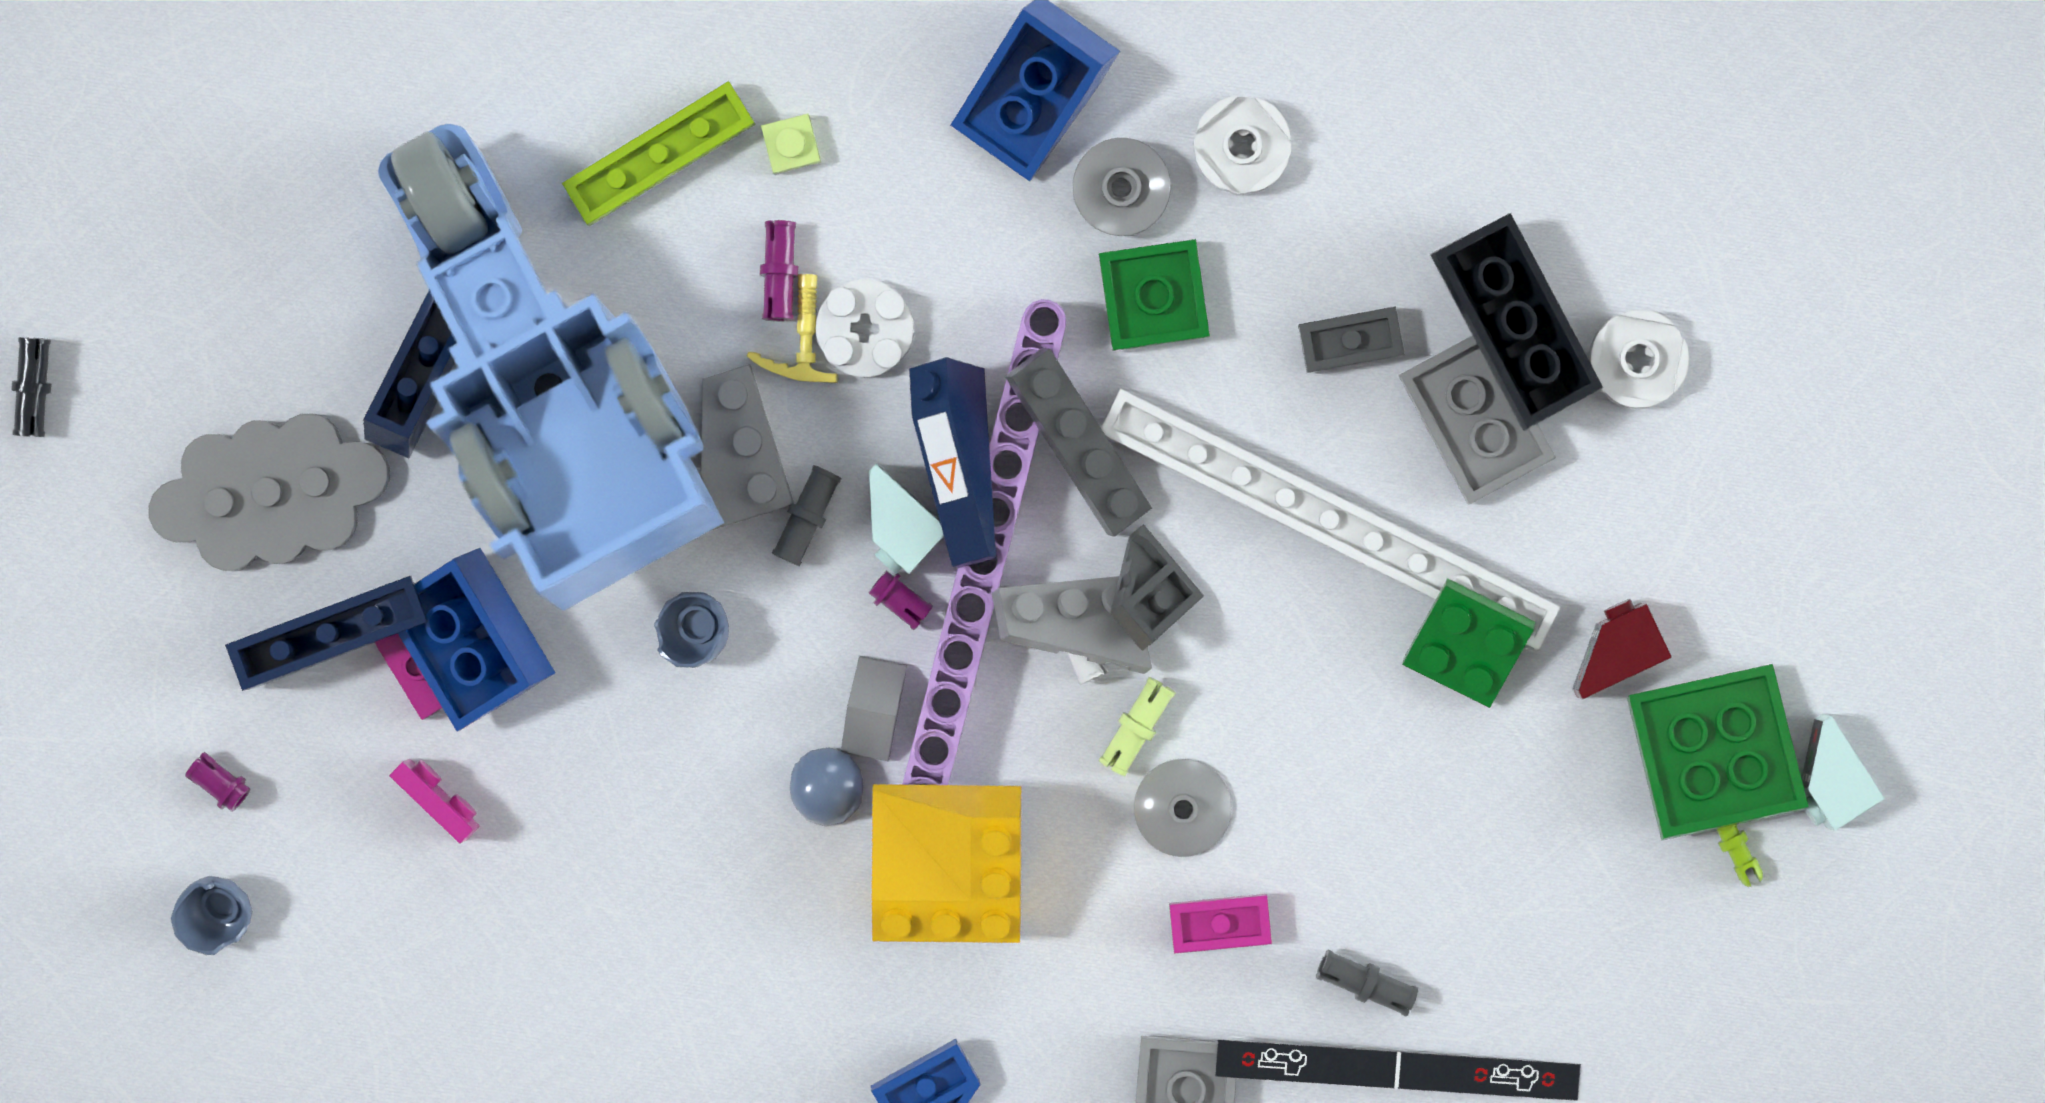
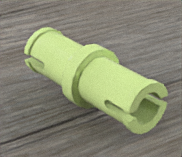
M1148 677L1146 685L1129 713H1122L1118 720L1121 723L1120 728L1103 756L1099 758L1103 765L1106 767L1110 765L1112 771L1122 776H1126L1128 773L1127 770L1146 739L1149 741L1153 739L1156 734L1153 727L1170 699L1176 694L1171 688L1162 686L1163 683L1152 677Z

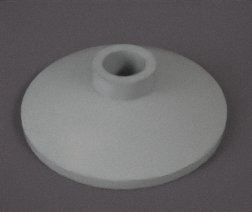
M1112 138L1093 146L1080 160L1073 177V196L1080 214L1095 229L1109 235L1129 236L1148 229L1162 216L1170 198V175L1163 159L1149 145L1132 138ZM1119 179L1128 181L1131 186L1129 195L1117 197L1112 191V185L1115 181Z
M1189 759L1167 761L1151 770L1140 783L1134 801L1135 820L1142 836L1157 850L1178 857L1198 855L1212 848L1226 832L1232 812L1230 794L1222 778L1209 766ZM1180 800H1187L1193 806V811L1187 818H1179L1174 813V806Z

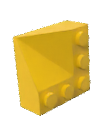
M873 784L872 941L1020 943L1022 786Z

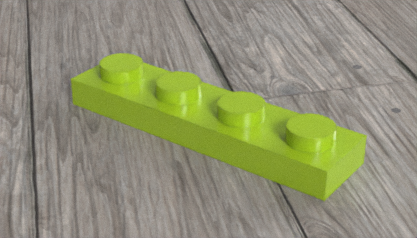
M727 81L564 181L562 185L586 224L591 226L756 124L732 84Z

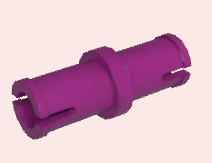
M768 220L765 221V264L760 265V276L764 277L762 320L784 321L785 319V321H793V278L798 277L799 267L794 265L796 222L774 220L773 223V221Z

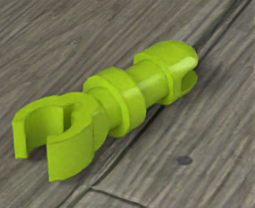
M1737 825L1715 829L1721 838L1718 844L1722 852L1728 851L1735 865L1734 870L1741 883L1746 887H1752L1745 873L1748 868H1752L1755 876L1761 882L1763 872L1756 857H1752L1745 843L1749 840L1745 831H1739Z

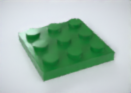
M1773 664L1628 695L1627 701L1661 841L1806 810L1809 807Z

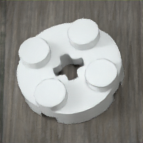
M1248 96L1222 99L1211 106L1199 121L1193 141L1196 164L1204 178L1220 190L1234 195L1260 192L1278 180L1287 166L1291 152L1290 129L1279 110L1265 100ZM1238 133L1241 137L1251 134L1254 137L1255 141L1251 145L1254 154L1251 157L1246 158L1243 154L1235 157L1231 154L1229 150L1234 144L1230 137L1233 134Z
M860 279L847 282L830 292L817 315L816 337L826 359L842 372L861 378L877 377L897 366L910 350L914 337V321L911 311L899 293L882 282ZM864 314L870 315L871 323L879 325L878 334H871L869 342L866 343L859 342V334L851 332L852 323L860 322L861 315Z
M1631 310L1609 319L1596 333L1590 346L1589 361L1603 386L1599 391L1604 393L1612 402L1628 408H1647L1667 400L1682 386L1689 368V349L1680 331L1674 327V324L1667 317L1650 310ZM1636 345L1644 346L1645 355L1652 357L1651 366H1643L1640 373L1633 372L1632 364L1625 360L1626 353L1634 352Z

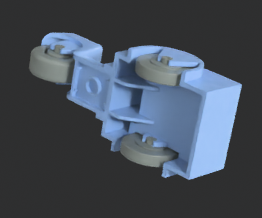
M454 124L440 125L387 154L380 162L378 169L379 178L393 199L414 239L420 254V260L417 262L418 268L457 342L449 350L459 368L430 383L444 412L428 420L427 423L430 429L447 444L459 462L458 476L466 493L471 499L473 506L498 538L489 543L494 553L505 559L517 552L538 594L564 611L725 523L690 458L704 450L700 436L676 388L643 332L627 312L615 317L595 294L570 307L565 304L555 290L547 294L518 239L522 233V228L485 157L463 127Z

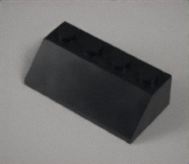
M1511 213L1430 254L1523 431L1603 388Z

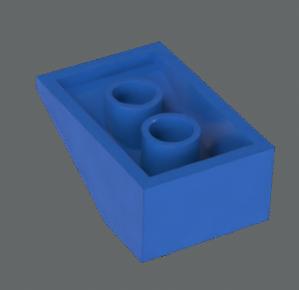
M1033 0L1022 8L950 126L1030 182L1096 91L1119 55L1120 50L1049 0Z

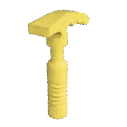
M798 274L799 295L797 297L799 300L797 302L799 304L797 305V333L800 335V352L796 353V363L798 364L794 367H788L787 363L775 364L774 360L762 358L761 354L755 352H748L747 357L760 367L787 378L806 382L838 383V374L819 372L811 366L816 360V353H812V336L816 333L817 275Z

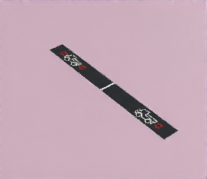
M1218 1040L1215 1077L1578 1101L1581 1064Z

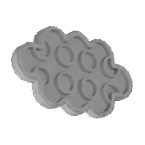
M299 414L290 418L281 428L268 421L253 420L243 424L232 438L221 434H205L194 439L185 448L181 458L182 478L161 485L153 493L148 505L149 520L153 529L164 539L172 542L196 541L202 558L210 566L222 571L240 570L249 566L257 557L272 564H287L296 560L307 546L316 550H334L345 545L353 537L358 525L356 506L365 505L377 500L385 492L390 480V466L385 455L373 445L365 442L342 443L337 427L329 419L320 415Z

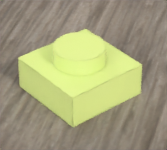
M809 114L761 125L774 175L822 163Z

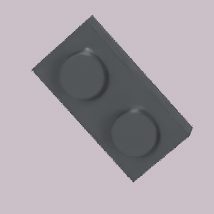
M1396 306L1298 325L1307 373L1405 355Z

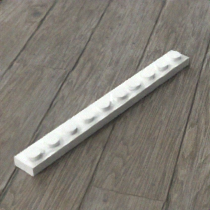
M1122 389L1119 390L1101 427L1106 437L1435 600L1448 578L1535 621L1534 631L1526 645L1538 651L1561 606Z

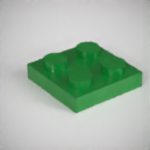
M1196 239L1099 253L1112 351L1210 337Z
M1447 578L1404 656L1402 665L1490 708L1533 633L1536 622Z

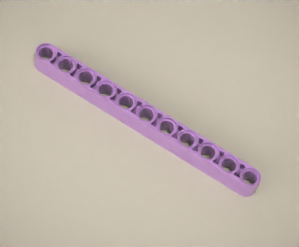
M1040 299L1032 302L1026 308L1022 316L1008 373L1019 366L1024 358L1032 356L1041 348H1049L1058 361L1066 330V317L1063 309L1057 303L1051 300ZM1041 309L1053 311L1059 320L1056 331L1048 336L1035 334L1030 327L1032 315ZM1007 379L989 445L992 497L1004 500L1010 510L1007 522L1002 526L994 527L997 565L988 574H979L970 565L957 569L902 785H949L994 610L991 594L1000 587L1040 431L1034 422L1029 429L1022 432L1014 431L1007 425L1006 413L1008 409L1015 404H1022ZM1012 451L1021 458L1022 469L1015 478L1002 479L995 473L994 460L1001 452ZM968 593L980 596L985 604L983 617L974 622L964 620L957 610L959 599ZM955 641L967 643L973 652L971 664L962 669L950 666L945 658L947 646ZM941 689L955 691L961 701L959 711L951 716L939 714L933 706V697L937 691ZM936 736L942 738L947 743L948 756L945 760L939 763H931L922 756L921 744L926 738Z

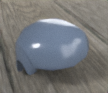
M682 592L666 601L658 615V619L654 623L659 642L657 650L664 659L676 667L696 668L716 659L725 648L729 637V623L725 610L720 602L704 592Z
M830 747L809 751L800 758L799 762L795 763L790 780V794L795 808L807 821L822 826L844 823L858 810L862 802L863 779L860 768L848 753Z
M207 876L191 883L181 893L170 919L175 937L188 950L204 955H215L221 949L230 944L237 943L243 937L251 922L253 911L248 895L231 879Z

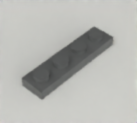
M1041 348L1005 375L1010 386L1107 535L1116 537L1152 509L1049 348Z

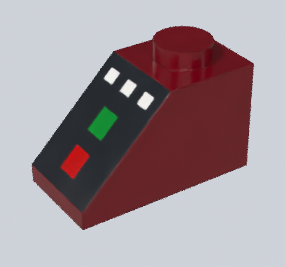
M1627 599L1604 610L1607 619L1596 623L1572 688L1577 698L1585 699L1672 658L1647 604L1639 603L1633 605L1631 599Z

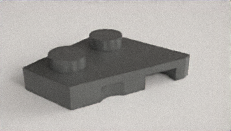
M1144 524L1128 538L1110 612L1119 625L1143 651L1204 597L1202 592Z

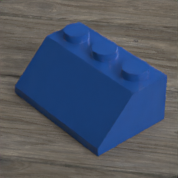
M481 548L450 560L415 583L428 622L398 633L457 732L517 698L556 673Z

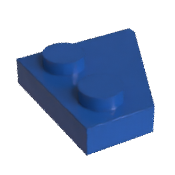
M954 1039L871 1085V1092L878 1103H968L981 1084L957 1039Z

